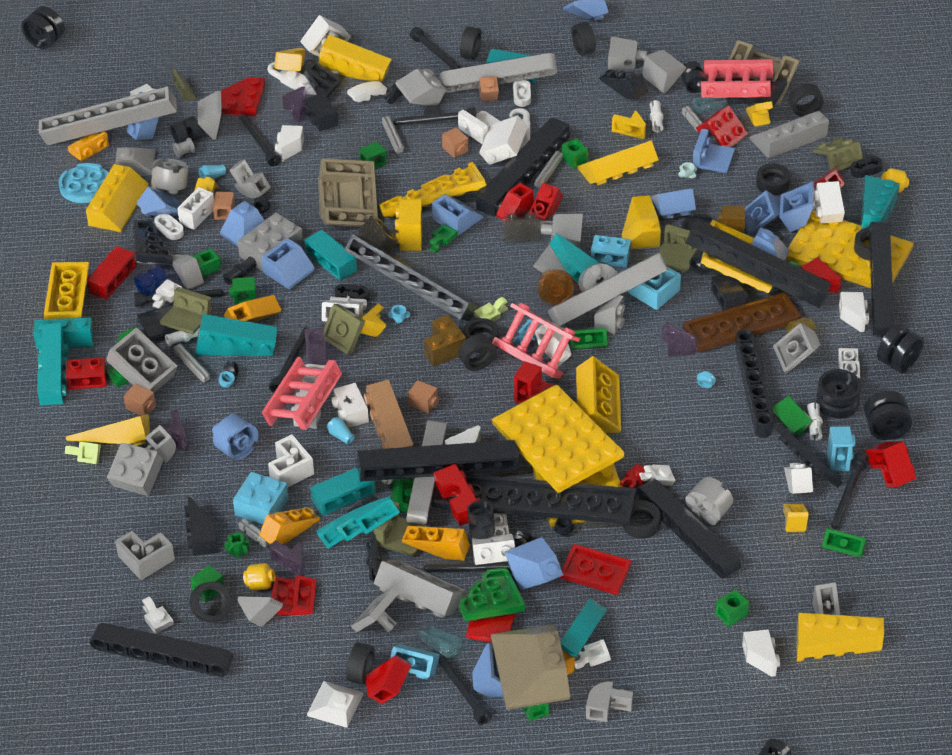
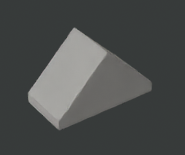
M187 254L173 260L172 266L187 290L204 285L196 258Z
M836 582L814 585L812 605L816 614L840 615Z
M238 596V602L247 619L261 627L283 606V603L270 597Z

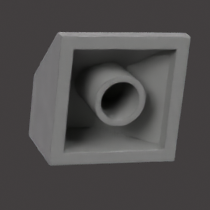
M117 148L116 164L131 167L139 175H152L156 149Z
M799 323L774 344L773 347L784 373L787 374L821 344L814 330Z

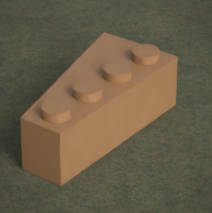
M389 380L366 385L364 400L376 427L377 435L382 441V448L413 447Z

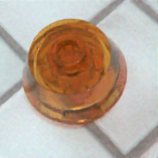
M548 269L541 274L538 282V294L543 301L551 305H558L572 296L574 290L573 280L567 272L559 269Z

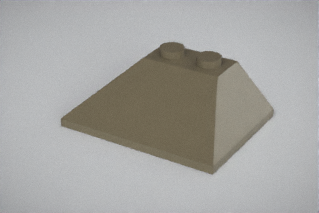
M737 40L728 60L773 59L774 75L773 78L767 79H772V81L787 79V86L775 104L780 106L800 60L785 55L782 59L755 51L752 44ZM749 78V79H755V81H759V80H760V78Z
M322 158L318 192L320 217L324 224L378 228L374 161Z
M554 624L491 634L506 710L570 699L566 665L558 631Z

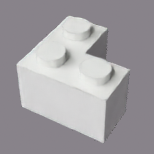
M319 15L300 42L310 53L320 57L322 46L328 35L344 41H348L351 36L341 25Z
M839 181L817 183L812 210L816 211V216L820 218V224L842 222L845 212Z
M292 434L275 442L277 459L268 463L270 478L286 482L288 488L314 475L313 458Z

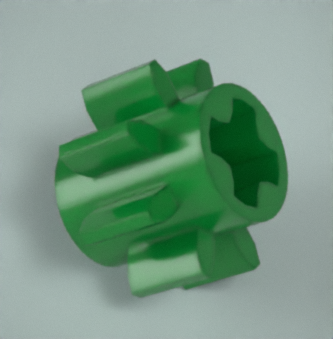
M235 532L227 536V542L224 543L225 550L229 552V556L240 558L244 554H248L247 548L250 547V540L246 539V534Z

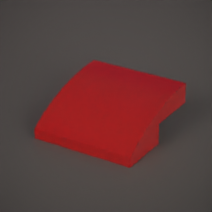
M296 575L295 580L276 576L275 581L272 583L271 598L283 603L282 608L276 614H312L316 579Z
M516 613L469 621L466 638L492 642L491 634L512 630Z

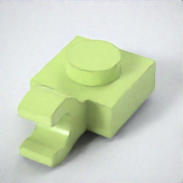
M501 297L493 306L488 303L475 310L474 315L476 318H487L495 322L501 318L500 313L508 310L504 305L507 303V300Z
M80 442L79 447L69 445L65 447V454L78 455L77 461L98 464L101 444Z

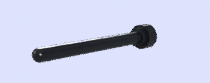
M414 27L410 31V38L415 42L418 41L424 44L451 69L461 68L425 37L422 29Z
M475 107L465 109L466 112L476 117ZM458 112L395 118L393 123L395 125L453 120L458 119Z
M241 114L239 119L266 154V162L271 167L277 166L281 161L279 154L276 151H271L248 118Z
M222 289L193 291L209 297L222 296L224 293ZM141 292L134 293L135 308L143 307L146 303L155 302L152 299L154 295H145Z
M305 327L302 329L278 377L271 380L269 384L271 392L275 393L293 365L310 332L309 328Z
M856 453L852 459L853 470L832 520L831 527L833 529L839 527L859 474L869 463V457L864 453Z
M508 562L475 565V563L426 564L424 566L426 572L486 571L507 567L512 572Z
M434 649L432 652L440 654L438 663L473 709V718L479 725L489 722L492 718V713L488 707L478 703L441 651Z

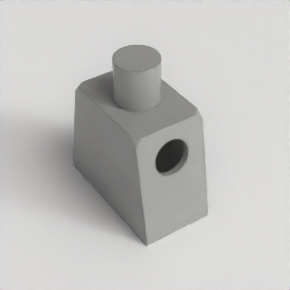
M611 37L608 70L635 69L636 60L644 61L647 51L637 50V41Z
M583 214L553 215L552 224L542 223L541 234L551 235L552 240L555 234L558 233L579 248Z

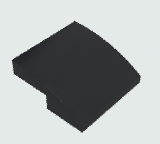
M172 304L137 315L138 322L144 328L145 335L150 341L163 337L166 334L180 331L160 324V320L173 307Z

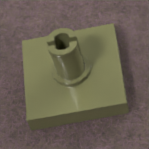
M333 304L321 338L347 355H351L365 320L343 306Z

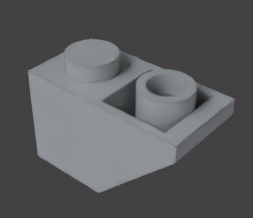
M619 295L601 304L595 313L594 328H606L608 333L615 335L618 329L623 327L625 321L623 318L625 305L623 304L624 296Z

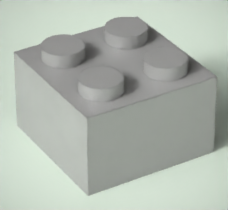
M121 442L107 479L114 487L149 496L163 460L156 451Z

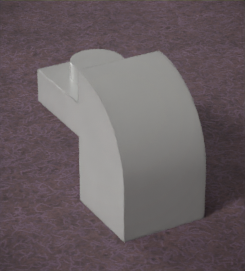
M245 159L240 160L230 169L237 182L234 185L235 188L249 198L262 196L271 188L263 173L253 174Z
M161 425L145 437L149 443L145 449L158 452L166 464L176 450V443Z
M613 682L597 684L588 695L586 719L607 722L610 708L631 712L633 692L613 689Z

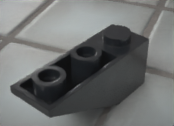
M610 69L599 77L602 82L627 99L636 100L648 93L642 73Z
M187 497L188 505L184 506L185 517H189V521H186L187 533L191 532V536H187L188 548H192L193 556L218 553L214 523L191 497Z

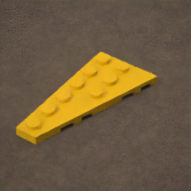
M470 162L465 169L457 168L452 175H442L422 184L421 189L414 191V189L409 190L406 196H396L379 204V207L384 217H393L396 215V207H399L400 200L422 199V207H425L444 194L451 197L462 196L465 192L480 190L486 186V183L475 164Z

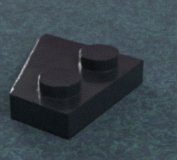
M315 60L304 72L305 77L316 94L324 92L326 97L342 81Z

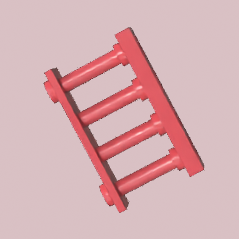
M773 59L704 60V74L708 81H701L702 98L771 97L770 81L766 80L767 78H773ZM715 78H725V81H715ZM732 78H742V81H732ZM749 78H760V80L749 81Z
M521 302L519 305L512 303L510 307L518 310L506 336H503L502 339L495 337L492 342L493 345L522 361L542 367L543 373L560 379L563 372L558 370L559 366L557 364L569 340L579 342L580 338L575 336V331L567 327L562 329L529 311V306ZM524 315H527L533 320L521 344L515 346L512 344V339ZM539 323L548 328L536 353L531 355L527 353V347ZM554 331L562 334L563 337L551 361L545 363L542 361V356Z
M297 357L262 411L268 425L273 426L278 417L295 419L300 429L307 430L342 375L336 361L328 360L323 369L306 368L301 357ZM305 375L318 376L314 383L301 382ZM296 389L309 390L305 397L292 396ZM287 403L300 404L296 411L283 410Z

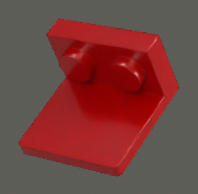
M729 105L718 110L696 127L699 133L701 129L709 130L708 132L711 131L719 145L725 147H732L748 134Z

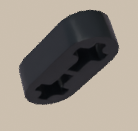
M875 156L855 161L851 164L850 173L856 178L879 173L882 170L883 161Z
M339 284L334 289L335 297L347 298L349 296L353 299H366L367 302L369 301V290L365 286Z

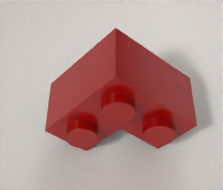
M524 361L514 375L515 403L521 404L555 386L542 381V367Z
M904 441L883 442L865 450L866 455L869 457L871 468L881 469L887 487H898L916 479L915 468L908 456L909 450Z

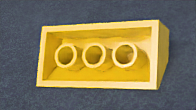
M651 140L577 167L590 184L597 183L598 186L606 183L607 178L612 177L615 180L623 177L622 173L628 172V175L638 172V167L643 166L644 169L654 166L653 162L658 161V157Z
M114 164L86 209L88 226L122 233L138 206L136 203L149 184L131 167Z
M52 262L44 319L82 317L89 262Z
M592 356L576 367L577 405L605 433L621 432L619 374Z

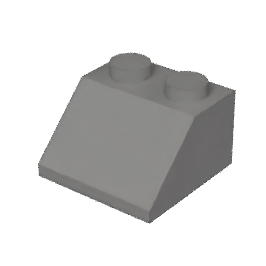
M416 69L395 83L412 104L438 106L446 91L441 81L436 78L434 72L430 69Z

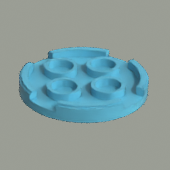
M77 164V167L64 171L61 174L58 182L60 193L64 198L72 202L89 203L109 172L98 164Z

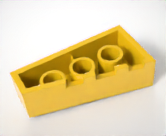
M328 35L322 46L318 63L327 70L339 71L340 76L382 83L389 71L391 59Z
M799 613L797 622V662L804 661V658L810 657L821 659L825 655L835 654V657L843 656L847 652L858 654L881 651L884 639V618Z

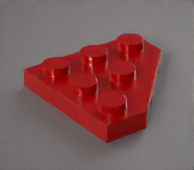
M248 77L221 90V114L256 116L266 84L265 78Z

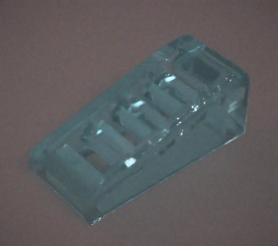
M698 97L691 99L695 113L717 112L728 106L727 98Z
M431 626L416 632L417 637L447 658H452L461 653L462 638Z

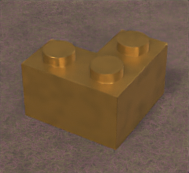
M745 206L721 207V213L717 215V222L744 233Z
M449 315L433 320L432 336L424 339V355L433 367L457 358L458 350L466 340L465 335Z

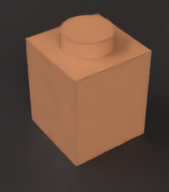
M497 76L479 77L481 102L498 100Z
M453 128L442 134V148L453 158L469 152L468 137L459 129Z
M216 192L213 203L214 219L226 220L230 211L235 208L234 192Z
M417 380L408 391V406L429 414L432 408L438 405L439 397L436 387Z
M134 384L124 395L125 408L140 416L148 414L155 408L154 392L137 384Z

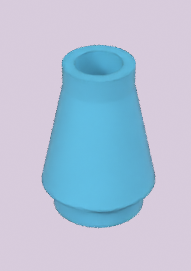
M223 164L203 165L198 170L199 178L210 177L216 179L226 174V168Z
M335 417L328 423L327 429L329 434L343 441L346 445L354 441L355 436L351 433L343 419Z

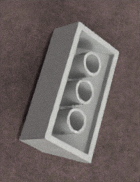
M816 111L752 135L750 140L770 159L827 137L829 120L820 111Z
M400 560L382 561L374 584L380 587V591L386 592L394 588L399 593L397 595L398 599L406 602L409 600L415 602L416 607L423 610L428 608L433 611V615L441 618L453 615L459 607L460 600L463 597L466 598L469 592Z

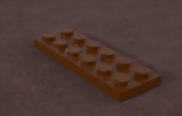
M784 292L683 322V329L697 351L702 352L735 342L736 333L739 330H750L753 336L799 323L802 316Z

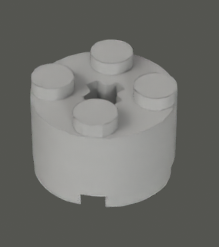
M162 159L153 161L152 188L157 190L164 189L168 190V193L177 194L178 190L187 187L188 165L186 166L184 161L177 159H168V162H162Z
M607 264L589 266L579 277V288L583 292L597 285L596 280L600 279V282L618 274V272Z
M705 477L700 480L685 498L690 512L698 520L700 519L711 525H716L733 504L731 492L728 489L725 491L721 487L722 483L714 478Z

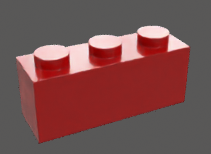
M116 246L104 261L98 265L97 269L88 276V293L108 300L136 268L135 252Z

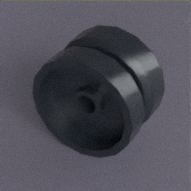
M39 6L21 24L25 38L39 49L49 48L65 31L64 23L60 16L46 6Z
M900 324L894 325L882 339L877 351V359L886 365L891 364L894 370L903 374L917 361L923 349L924 339L914 332L910 333L909 329Z
M832 369L823 373L819 378L816 403L820 405V411L833 418H846L853 415L858 410L860 379L854 373L843 369Z
M883 391L873 395L865 403L864 412L868 421L869 431L875 438L893 440L903 436L911 428L912 419L907 401L899 392Z

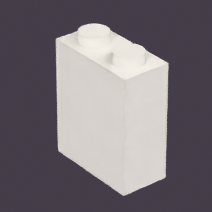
M518 115L491 124L479 153L489 165L517 156L528 127Z

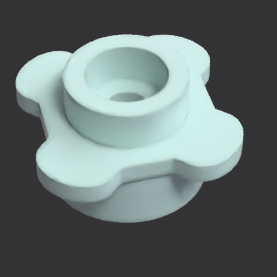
M686 162L680 166L679 177L691 179L696 177L695 171H697V167L693 163Z

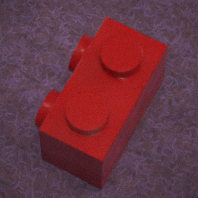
M105 357L66 360L68 390L107 387Z

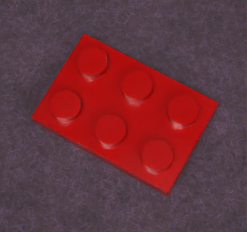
M573 544L561 569L563 576L559 578L618 596L631 568L632 560Z

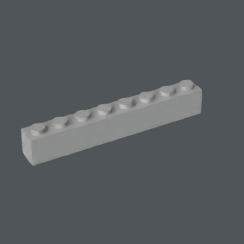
M169 86L44 118L39 120V135L47 145H52L177 112L176 97Z

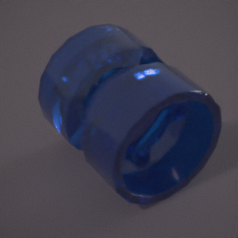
M159 265L148 269L147 273L143 272L135 276L134 283L139 292L145 295H152L155 293V289L157 290L168 278L164 270Z

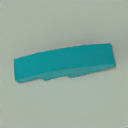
M388 496L359 507L333 520L316 532L329 549L341 540L349 541L363 531L365 534H368L399 514L400 511Z
M589 598L561 640L562 650L576 658L607 609Z

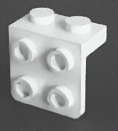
M465 110L458 112L459 129L481 144L484 142L490 125L500 122L486 111L476 114V117Z

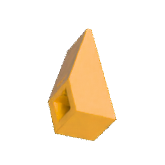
M275 295L232 306L227 309L224 317L255 323L280 313L282 310Z
M308 507L268 514L259 536L272 546L285 544L318 522L320 517Z
M407 526L402 539L404 544L445 560L464 561L470 547L465 529Z

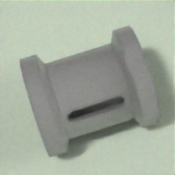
M187 138L186 141L179 144H173V150L177 158H181L186 153L195 152L191 138Z

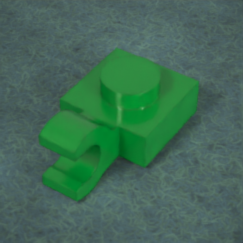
M442 224L432 233V239L429 241L432 247L429 248V251L437 253L442 244L447 246L458 236V231Z

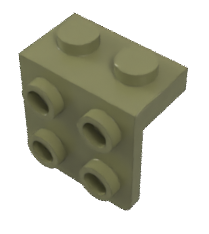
M669 224L665 227L664 243L658 253H661L667 267L681 272L689 271V260L697 250L685 243L689 230Z
M393 502L400 511L399 503ZM399 513L375 528L374 534H376V541L379 543V547L414 556L418 549L402 543L407 526L428 527V525L406 522L407 518L400 517Z

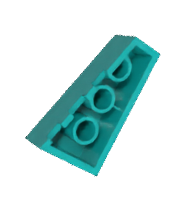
M865 175L862 191L861 229L869 227L870 222L887 221L897 202L900 183Z
M202 314L195 356H272L276 343L277 327Z
M61 323L38 324L40 338H38L39 371L37 393L40 406L63 404L64 396H67L66 384L64 385V382H67L65 369L66 360H68L66 355H69V346L64 342Z

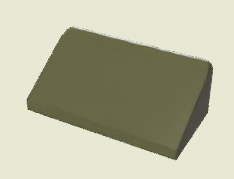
M175 68L172 69L173 83L183 100L187 102L196 99L187 80Z

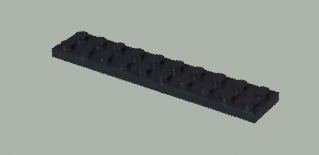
M465 474L466 483L472 485L475 498L479 497L480 501L490 502L493 505L494 513L631 524L636 488L576 483L557 493L544 480ZM435 485L431 506L434 508L451 509L449 500L457 496L443 499Z

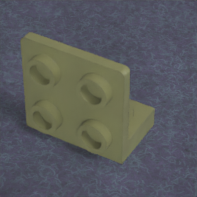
M837 137L832 139L833 142L820 143L817 148L812 149L813 153L827 155L830 170L836 166L840 171L851 167L853 162L863 159L860 142L854 141L851 138L843 139V137Z
M177 287L174 290V306L160 320V324L188 334H194L200 328L202 314L211 315V297Z

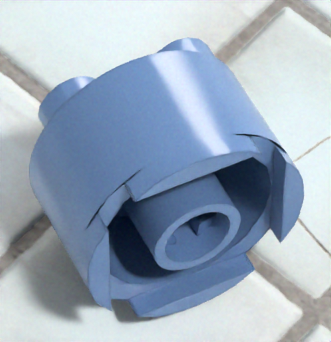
M235 413L225 417L220 423L215 424L212 429L214 433V446L232 459L241 460L247 457L254 449L252 447L254 441H258L257 428Z

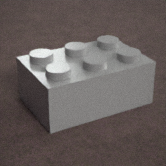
M274 213L238 240L239 257L244 260L250 256L253 257L257 264L256 267L263 271L261 257L286 238L300 246L303 245L302 228L278 213Z
M137 328L109 350L106 360L132 385L137 384L154 393L174 377L177 365Z

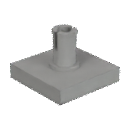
M391 588L375 598L351 627L358 632L377 620L387 632L391 631L397 622L384 610L399 593L394 588Z

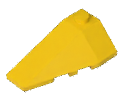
M650 195L632 197L622 231V238L631 239L630 249L660 247L661 229Z
M146 414L66 437V440L116 444L123 442L127 444L134 443V446L145 444V437L150 434L149 415Z

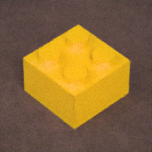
M422 199L400 200L399 207H396V218H399L395 219V230L399 231V233H396V244L400 245V251H422Z

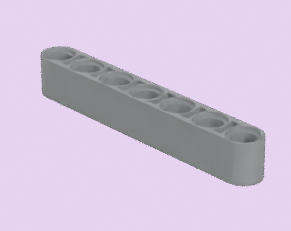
M547 53L441 72L439 77L441 84L446 89L445 93L479 88V77L497 76V83L504 84L551 76L557 73L555 55Z
M659 252L548 309L547 312L552 322L560 326L668 270V267Z
M427 420L422 446L444 445L447 423ZM434 477L414 479L406 522L427 525L435 488Z

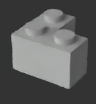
M133 531L115 540L118 557L140 580L175 560L173 545L161 532L145 542Z

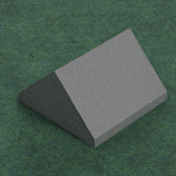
M661 50L645 56L642 74L647 81L666 94L686 70V67L665 50Z
M216 91L198 101V125L212 139L216 140L221 118V91Z

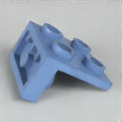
M701 129L693 151V164L700 169L727 173L735 149L710 144L709 130Z

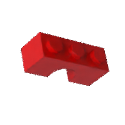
M456 464L434 472L435 485L443 499L457 496L449 500L451 513L459 527L469 523L467 507L475 501H480L479 497L475 498L472 485L466 483V476L463 470L459 471Z

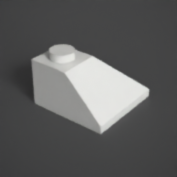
M323 681L307 716L348 727L363 697V692Z

